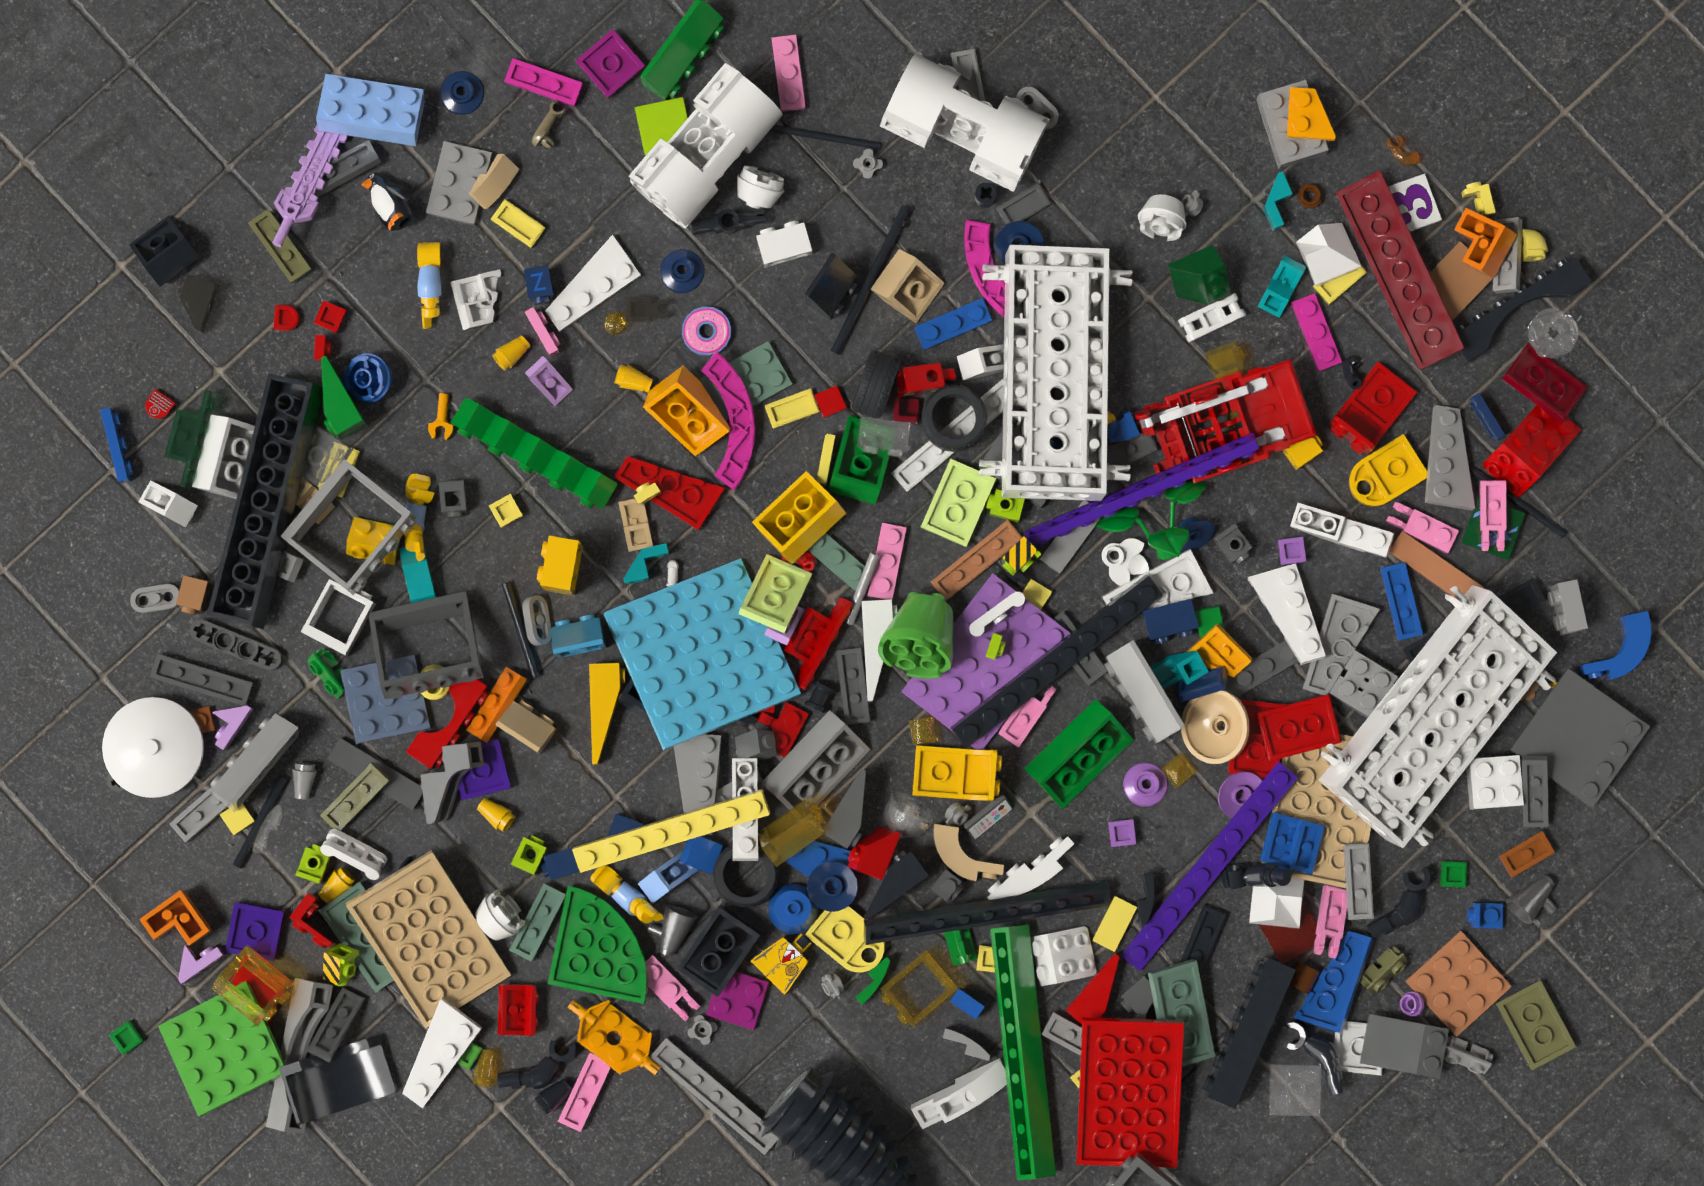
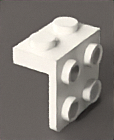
M1083 926L1030 937L1031 949L1037 968L1036 975L1040 986L1062 983L1096 974V966L1087 927Z

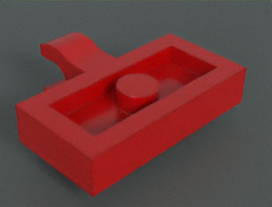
M786 702L778 719L761 712L757 721L772 728L776 742V753L785 758L808 713Z

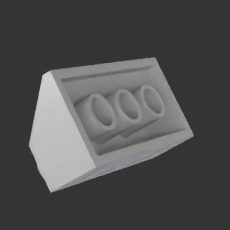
M1134 640L1105 657L1107 661L1104 664L1111 677L1116 676L1120 683L1117 685L1123 698L1128 697L1131 701L1132 706L1129 708L1136 720L1141 718L1145 725L1142 730L1149 741L1154 740L1155 743H1158L1185 727Z
M829 710L761 784L803 822L871 749Z
M276 713L272 718L267 716L259 726L261 731L257 736L251 735L243 745L245 750L241 755L235 754L228 762L227 767L229 769L223 776L218 774L210 784L213 787L211 794L234 813L299 736L298 727Z

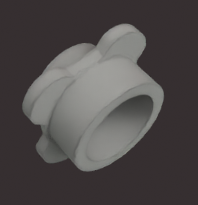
M866 149L860 158H856L853 161V166L860 170L864 178L870 179L877 169L882 168L883 162L873 155L871 149Z
M1196 190L1191 195H1185L1181 200L1184 205L1185 217L1187 215L1196 216L1203 207V201L1199 198L1200 193Z
M954 803L949 806L945 813L947 818L946 825H956L958 827L963 825L968 819L971 807L969 805L963 807L960 803Z
M835 973L831 975L826 974L821 977L823 982L821 985L825 993L833 998L840 996V992L844 990V987L839 977Z
M698 1015L694 1018L695 1023L693 1027L688 1030V1036L700 1040L701 1044L706 1045L710 1043V1036L717 1030V1025L715 1022L706 1021L702 1015ZM703 1027L705 1031L700 1032V1028Z

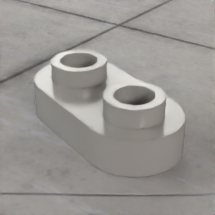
M1033 87L1022 88L1016 98L1028 106V109L1040 115L1048 114L1051 119L1046 130L1055 127L1059 118L1057 109L1037 89ZM1031 97L1033 99V103L1029 105L1025 104L1024 98Z
M171 584L139 588L132 593L130 603L133 609L140 613L173 609L178 606L176 602L179 589ZM170 592L173 594V599L167 602L165 595ZM146 596L148 603L143 606L140 604V599Z
M539 595L528 597L524 600L522 606L528 640L535 646L547 644L551 640V623L547 603Z

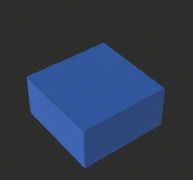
M701 836L689 839L679 862L712 874L723 845Z
M959 988L950 999L951 1003L974 1019H977L985 1007Z

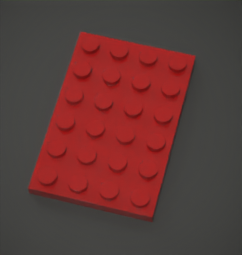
M1082 1017L1076 1165L1121 1166L1130 1155L1134 1157L1139 1152L1156 1167L1177 1168L1184 1022L1182 1020Z

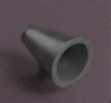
M1543 875L1507 899L1506 904L1517 918L1527 924H1531L1542 906L1549 914H1552L1557 909L1548 898L1555 884L1548 876Z
M666 905L663 926L660 927L651 923L648 927L649 933L661 938L659 952L667 956H673L697 919V915L679 906Z

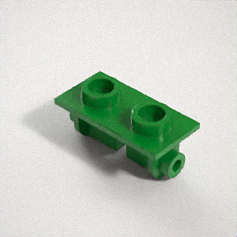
M322 647L316 653L313 652L307 660L312 673L322 679L326 691L330 695H334L338 700L344 693L340 674L343 668L341 667L334 672L332 668L339 663L329 650H325Z
M969 928L944 932L953 966L977 960Z

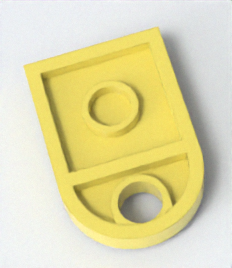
M849 906L835 912L824 910L805 934L806 937L834 960L852 972H866L873 969L881 961L884 953V942L865 944V919ZM866 948H872L876 952V959L871 963L863 961L861 957L862 951Z

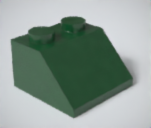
M1214 245L1167 264L1177 298L1210 305L1232 295L1225 265Z

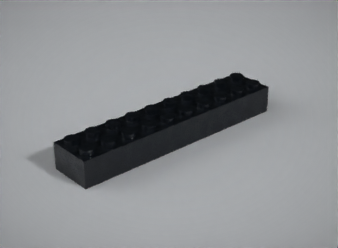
M268 373L207 616L264 630L286 543L281 535L291 523L323 397V387L311 382Z

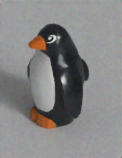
M376 172L369 175L362 183V186L370 191L375 217L385 229L390 231L401 230L417 221V217L409 206V195L402 186L395 184L382 174Z

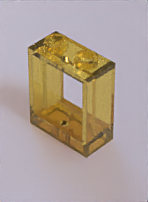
M807 798L758 832L762 849L776 867L825 833L823 824L826 821L822 816V811L815 802L810 804Z
M246 945L218 976L211 989L258 1026L264 1019L268 1022L277 1011L274 1007L278 1003L283 1005L291 995L288 990L294 982ZM243 966L277 993L264 1009L230 983Z
M925 950L880 988L883 992L880 997L888 1007L893 1004L897 1008L899 1013L896 1016L904 1026L910 1024L914 1027L953 994L958 987L928 951ZM923 962L946 990L912 1018L889 989L919 963Z

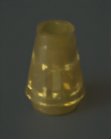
M482 1050V1054L472 1074L474 1085L492 1088L493 1083L496 1082L497 1052Z

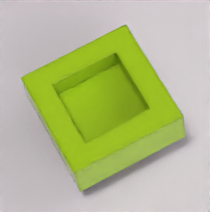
M993 633L985 657L995 660L996 655L1002 656L1006 642L1001 641L1003 636Z

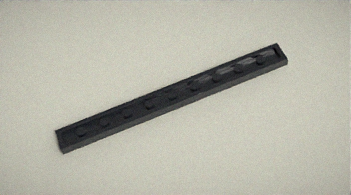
M1144 575L950 728L964 747L968 748L1163 594L1150 576Z
M1108 881L866 919L864 920V941L866 945L1106 907L1110 906V885Z

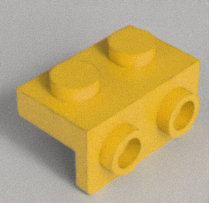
M354 517L347 538L346 554L358 559H367L394 525ZM398 546L392 553H388L382 560L383 564H395Z

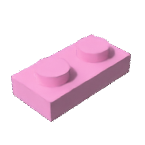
M534 307L525 311L526 316L550 357L558 354L557 346L561 344L554 332L550 334L547 332L544 325L548 324L542 311L540 310L536 313Z

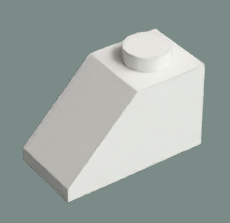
M1004 344L977 348L957 356L963 380L980 378L1004 371Z
M151 480L139 500V503L184 527L193 518L197 508L196 504Z

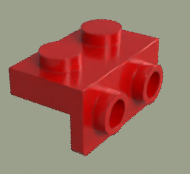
M499 985L498 1035L535 1036V1030L538 1027L536 1005L539 1000L536 985Z

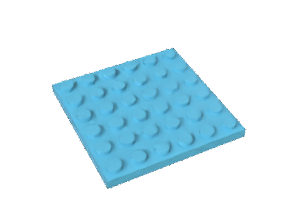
M741 558L604 612V617L663 751L798 697L801 694L778 641L764 635L768 626L739 614L742 603L752 585Z

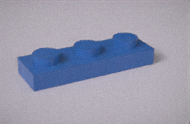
M983 298L920 324L914 327V330L925 351L992 322Z
M110 407L100 409L117 480L121 484L131 482L130 475H133V468L130 460L126 461L124 451H127V444L124 436L120 437L118 427H121L118 412L114 413V410Z
M1405 562L1380 568L1397 641L1422 636V628Z

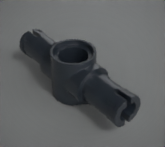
M764 208L745 212L725 209L718 214H712V217L693 220L691 222L692 234L695 236L697 234L715 232V234L724 233L730 235L737 230L744 229L745 226L766 224ZM726 216H731L735 219V224L729 228L724 227L721 224L722 219Z

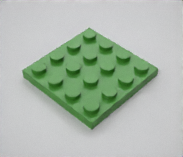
M248 981L158 1026L198 1117H202L281 1076L279 1068L286 1065Z

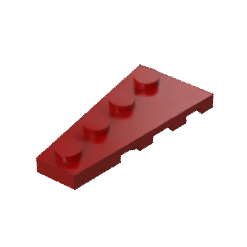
M628 456L614 476L615 479L634 491L647 482L650 485L656 483L661 494L650 501L698 531L725 490L723 487Z

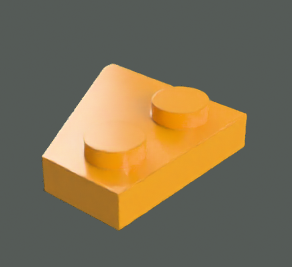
M1289 88L1286 138L1335 140V133L1315 89Z

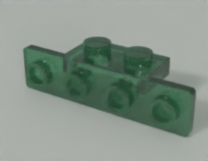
M209 390L204 392L199 415L179 409L176 410L164 455L167 459L186 463L180 486L188 489L189 484H193L196 470L193 468L195 461L200 458L203 447L200 446L201 438L206 435L209 424L206 421L208 412L213 411L215 405V398L212 397L213 393Z

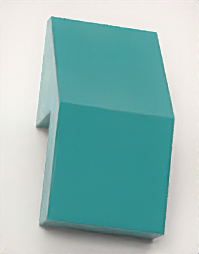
M1283 171L1277 174L1263 208L1272 231L1281 229L1284 225L1276 204L1292 196V191Z
M1284 255L1257 307L1280 318L1306 266Z
M667 544L641 549L623 578L624 584L630 585L650 580L645 560L669 555Z
M425 546V558L418 562L415 552L408 551L406 547L399 548L411 603L436 598Z
M1197 651L1170 655L1150 666L1163 690L1181 679L1188 685L1208 673Z

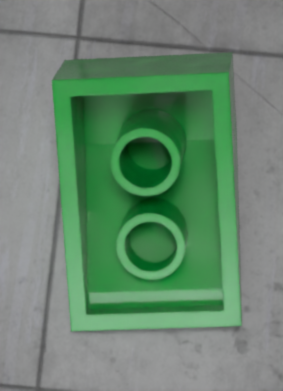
M325 355L321 358L324 414L327 418L324 424L333 437L338 436L343 440L368 425L349 392L345 389L333 364Z
M848 415L827 492L875 505L881 490L896 429Z

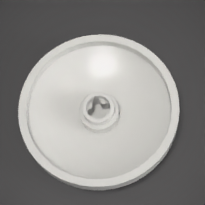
M142 698L125 705L110 720L103 737V758L112 778L128 792L150 798L168 796L184 788L197 774L204 754L203 735L193 715L180 704L164 698Z

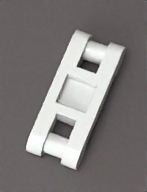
M1236 293L1178 320L1180 326L1184 327L1187 333L1185 337L1188 343L1246 316L1244 309H1240L1237 301L1239 299ZM1228 306L1232 314L1226 316L1222 308ZM1199 319L1202 328L1196 330L1192 322Z
M1021 592L1012 593L975 620L969 627L970 633L975 637L981 636L986 625L992 621L996 625L1007 617L1005 612L1012 606H1022L1025 602L1024 595Z
M337 829L329 831L326 837L327 840L323 842L320 849L322 854L325 856H335L365 872V875L371 880L379 878L382 872L381 868L387 862L386 855Z

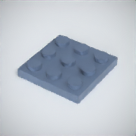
M414 655L386 661L389 680L418 674ZM377 663L340 671L356 744L430 728L424 697L421 693H413L396 699L390 698L385 700L380 687Z

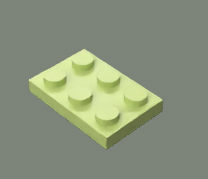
M950 459L921 528L967 547L996 478L989 475L979 476L978 470Z
M766 554L742 603L739 614L785 633L807 588L812 573Z

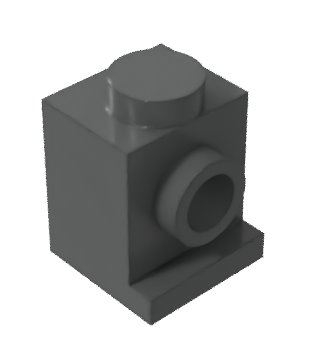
M465 481L439 482L441 513L447 514L448 518L462 517V512H468ZM453 496L459 498V502L456 505L450 504V498Z
M1235 523L1213 539L1230 564L1235 560L1239 564L1250 556L1248 551L1252 547ZM1231 541H1238L1239 548L1232 549L1230 546Z
M945 869L930 890L948 904H951L965 884Z

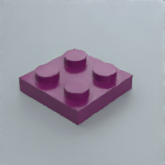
M613 29L575 60L577 65L607 99L645 68L641 60Z
M735 972L719 997L712 994L706 1015L754 1030L769 982Z

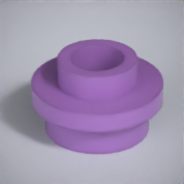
M1407 992L1400 1000V1008L1406 1015L1415 1017L1422 1013L1424 1000L1418 992Z

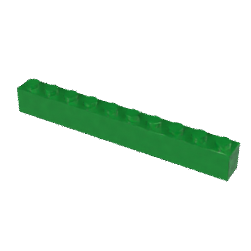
M1029 925L992 928L990 931L1017 1180L1056 1176Z

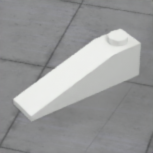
M892 600L862 601L868 702H873L883 665V660L878 654L879 642L883 633L897 614V605H892Z

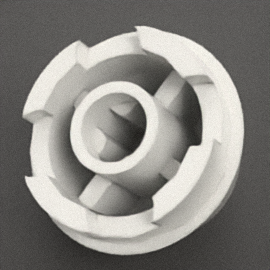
M745 165L741 174L737 175L738 197L746 201L748 206L760 209V207L772 208L784 192V178L772 172L769 174L757 170L758 167Z
M1162 194L1151 196L1138 214L1140 231L1151 238H1154L1156 234L1167 236V241L1177 240L1186 228L1184 205L1172 196Z
M500 890L486 894L475 912L478 925L493 940H500L518 934L519 929L525 925V920H520L518 913L521 912V909L509 895L505 898L501 896Z

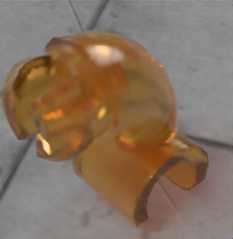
M1397 135L1396 137L1398 141L1397 146L1391 144L1390 138L1386 140L1387 147L1392 151L1394 158L1400 164L1413 166L1420 162L1418 152L1409 153L1403 152L1400 149L1403 143L1401 136Z

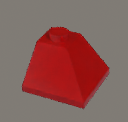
M880 826L877 827L851 850L848 857V867L865 875L883 880L901 833Z

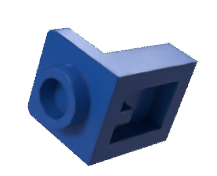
M1472 903V908L1467 910V922L1471 923V928L1503 929V904Z

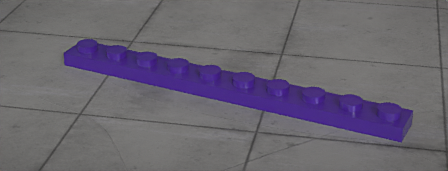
M1254 432L1189 461L1104 496L1102 501L1090 502L1025 530V538L1033 546H1042L1049 542L1050 538L1057 535L1059 537L1065 536L1078 526H1089L1099 517L1112 516L1122 507H1133L1140 503L1143 498L1148 496L1156 497L1162 494L1164 489L1171 486L1174 488L1182 486L1186 483V480L1192 477H1203L1209 473V470L1215 467L1223 468L1233 462L1232 460L1241 456L1242 458L1249 457L1256 452L1255 450L1259 449Z
M1279 761L1275 764L1148 920L1147 924L1144 925L1122 952L1121 957L1137 970H1142L1298 777Z

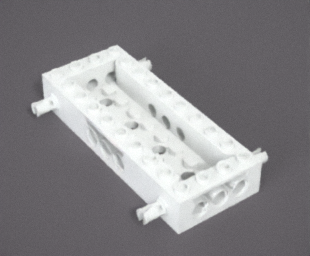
M1010 245L1005 254V266L986 264L982 266V271L990 272L984 273L982 280H1002L1005 283L1002 461L980 460L979 466L986 467L987 469H980L979 476H1001L1002 498L1102 501L1106 495L1107 480H1130L1129 474L1120 473L1128 472L1130 465H1108L1107 398L1109 285L1131 286L1132 279L1125 277H1130L1132 270H1110L1109 249ZM1056 290L1062 291L1065 295V300L1060 303L1055 302L1052 299V292ZM1054 339L1063 341L1064 350H1053L1051 341ZM1053 388H1059L1063 391L1064 398L1054 400L1050 395V391ZM1059 437L1063 441V447L1058 450L1053 449L1050 446V439Z
M1472 585L1465 595L1456 586L1450 588L1456 598L1445 594V599L1452 603L1455 608L1344 749L1340 752L1333 744H1328L1326 747L1332 756L1321 752V756L1331 765L1319 781L1380 836L1401 848H1404L1412 837L1421 846L1428 845L1422 834L1432 839L1433 834L1422 825L1514 706L1534 681L1544 690L1551 688L1545 678L1554 683L1556 682V678L1544 668L1557 652L1494 593ZM1494 654L1496 658L1495 663L1488 667L1487 658ZM1463 693L1465 700L1463 704L1457 706L1456 698L1459 694ZM1432 732L1434 740L1431 744L1426 745L1425 737ZM1398 772H1402V781L1399 784H1395V775Z

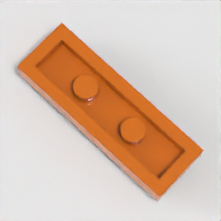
M505 667L467 728V731L488 743L498 727L495 724L514 701L527 679Z

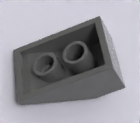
M864 769L860 770L822 831L823 835L846 849L850 845L855 847L862 836L858 831L861 828L866 776Z
M1369 1014L1360 1064L1440 1079L1449 1029Z

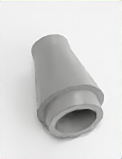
M295 762V768H292L295 790L294 798L307 800L310 798L317 770H315V764Z

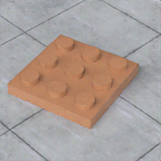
M1462 931L1455 934L1405 980L1413 991L1418 992L1422 996L1428 1008L1455 1037L1461 1034L1512 987Z

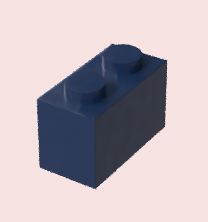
M1191 599L1141 612L1148 641L1154 640L1155 644L1170 641L1169 636L1179 634V638L1194 635L1193 630L1199 628Z

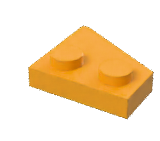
M1218 623L1186 651H1197L1205 666L1209 669L1224 666L1227 670V675L1235 677L1252 661V657Z

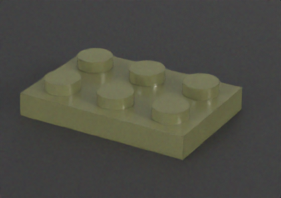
M1541 980L1495 1003L1530 1070H1534L1576 1047Z

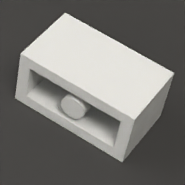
M792 221L784 224L785 228L779 230L771 227L760 231L761 235H757L756 238L765 268L812 255V248L804 223L799 224L798 221Z

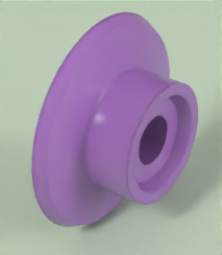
M1150 762L1137 763L1127 771L1124 777V792L1128 799L1138 806H1153L1165 797L1168 789V779L1165 772L1158 765ZM1145 779L1151 783L1148 789L1142 787V781Z

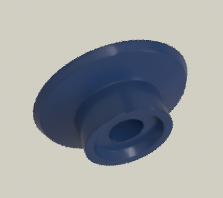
M457 71L450 74L443 81L440 88V98L445 108L450 112L466 115L477 110L482 104L484 87L480 79L473 73ZM460 88L466 89V93L462 96L457 94Z
M679 249L672 251L663 259L660 267V276L664 285L671 291L688 293L695 290L701 284L704 278V265L700 257L694 252ZM683 266L687 271L685 274H679L677 272L678 268Z
M1196 517L1187 518L1182 521L1178 527L1188 529L1190 537L1181 552L1188 549L1192 552L1207 544L1214 535V525L1207 520H1199Z

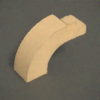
M934 824L933 838L936 850L941 860L952 872L971 881L977 880L978 872H982L983 878L997 879V875H1003L1004 865L976 861L969 858L962 851L958 841V827Z

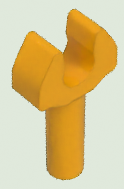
M439 394L437 419L433 423L428 424V431L432 439L436 438L438 427L445 428L444 438L446 441L453 434L454 426L447 421L449 394Z

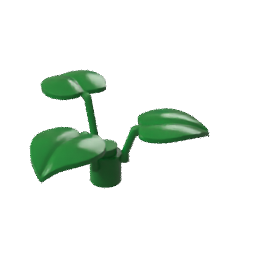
M1186 480V483L1182 486L1167 488L1165 496L1167 499L1172 500L1170 503V528L1167 530L1163 529L1151 534L1141 518L1138 517L1139 510L1133 507H1122L1112 516H1102L1096 524V529L1101 528L1109 532H1122L1137 523L1147 535L1149 546L1156 549L1159 559L1167 560L1174 556L1179 557L1190 537V533L1186 528L1174 527L1175 505L1178 502L1187 504L1196 500L1206 489V482L1193 483L1192 480Z

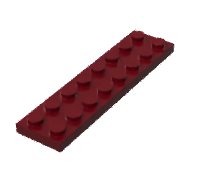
M1379 170L1336 192L1419 370L1422 371L1466 349L1382 171Z

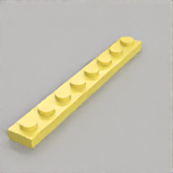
M763 789L585 843L573 847L572 851L581 873L770 815V810Z

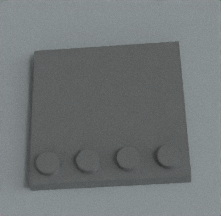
M1568 668L1512 745L1510 751L1520 755L1521 759L1522 756H1547L1548 778L1587 806L1593 808L1650 726Z

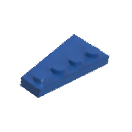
M1351 931L1346 933L1340 943L1337 956L1331 958L1332 960L1327 968L1320 974L1317 984L1305 998V1003L1300 1011H1297L1293 1017L1295 1020L1342 1034L1373 943L1371 937Z

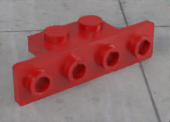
M840 597L828 618L809 607L804 613L784 649L785 652L803 662L794 678L798 688L805 690L812 683L817 667L826 658L827 649L836 640L841 624L851 613L850 608L853 603Z

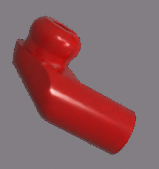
M808 550L796 560L806 571H812L817 562L815 556ZM782 555L783 561L787 562L788 560Z

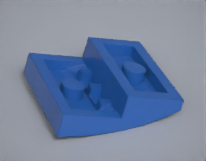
M1272 812L1260 861L1312 875L1325 826Z

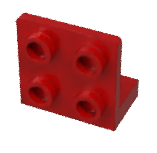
M307 893L289 917L294 921L292 926L302 933H311L314 936L312 940L322 948L336 946L337 942L306 920L307 917L312 918L320 908L318 902L321 900L315 894Z

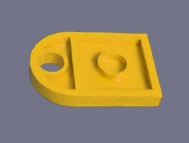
M1402 434L1359 461L1353 467L1349 476V488L1354 498L1360 503L1371 507L1381 506L1427 478V470L1405 435ZM1360 481L1369 483L1371 488L1369 494L1362 495L1357 491V484Z

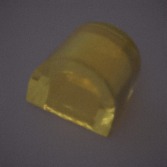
M933 717L909 721L913 746L938 742Z

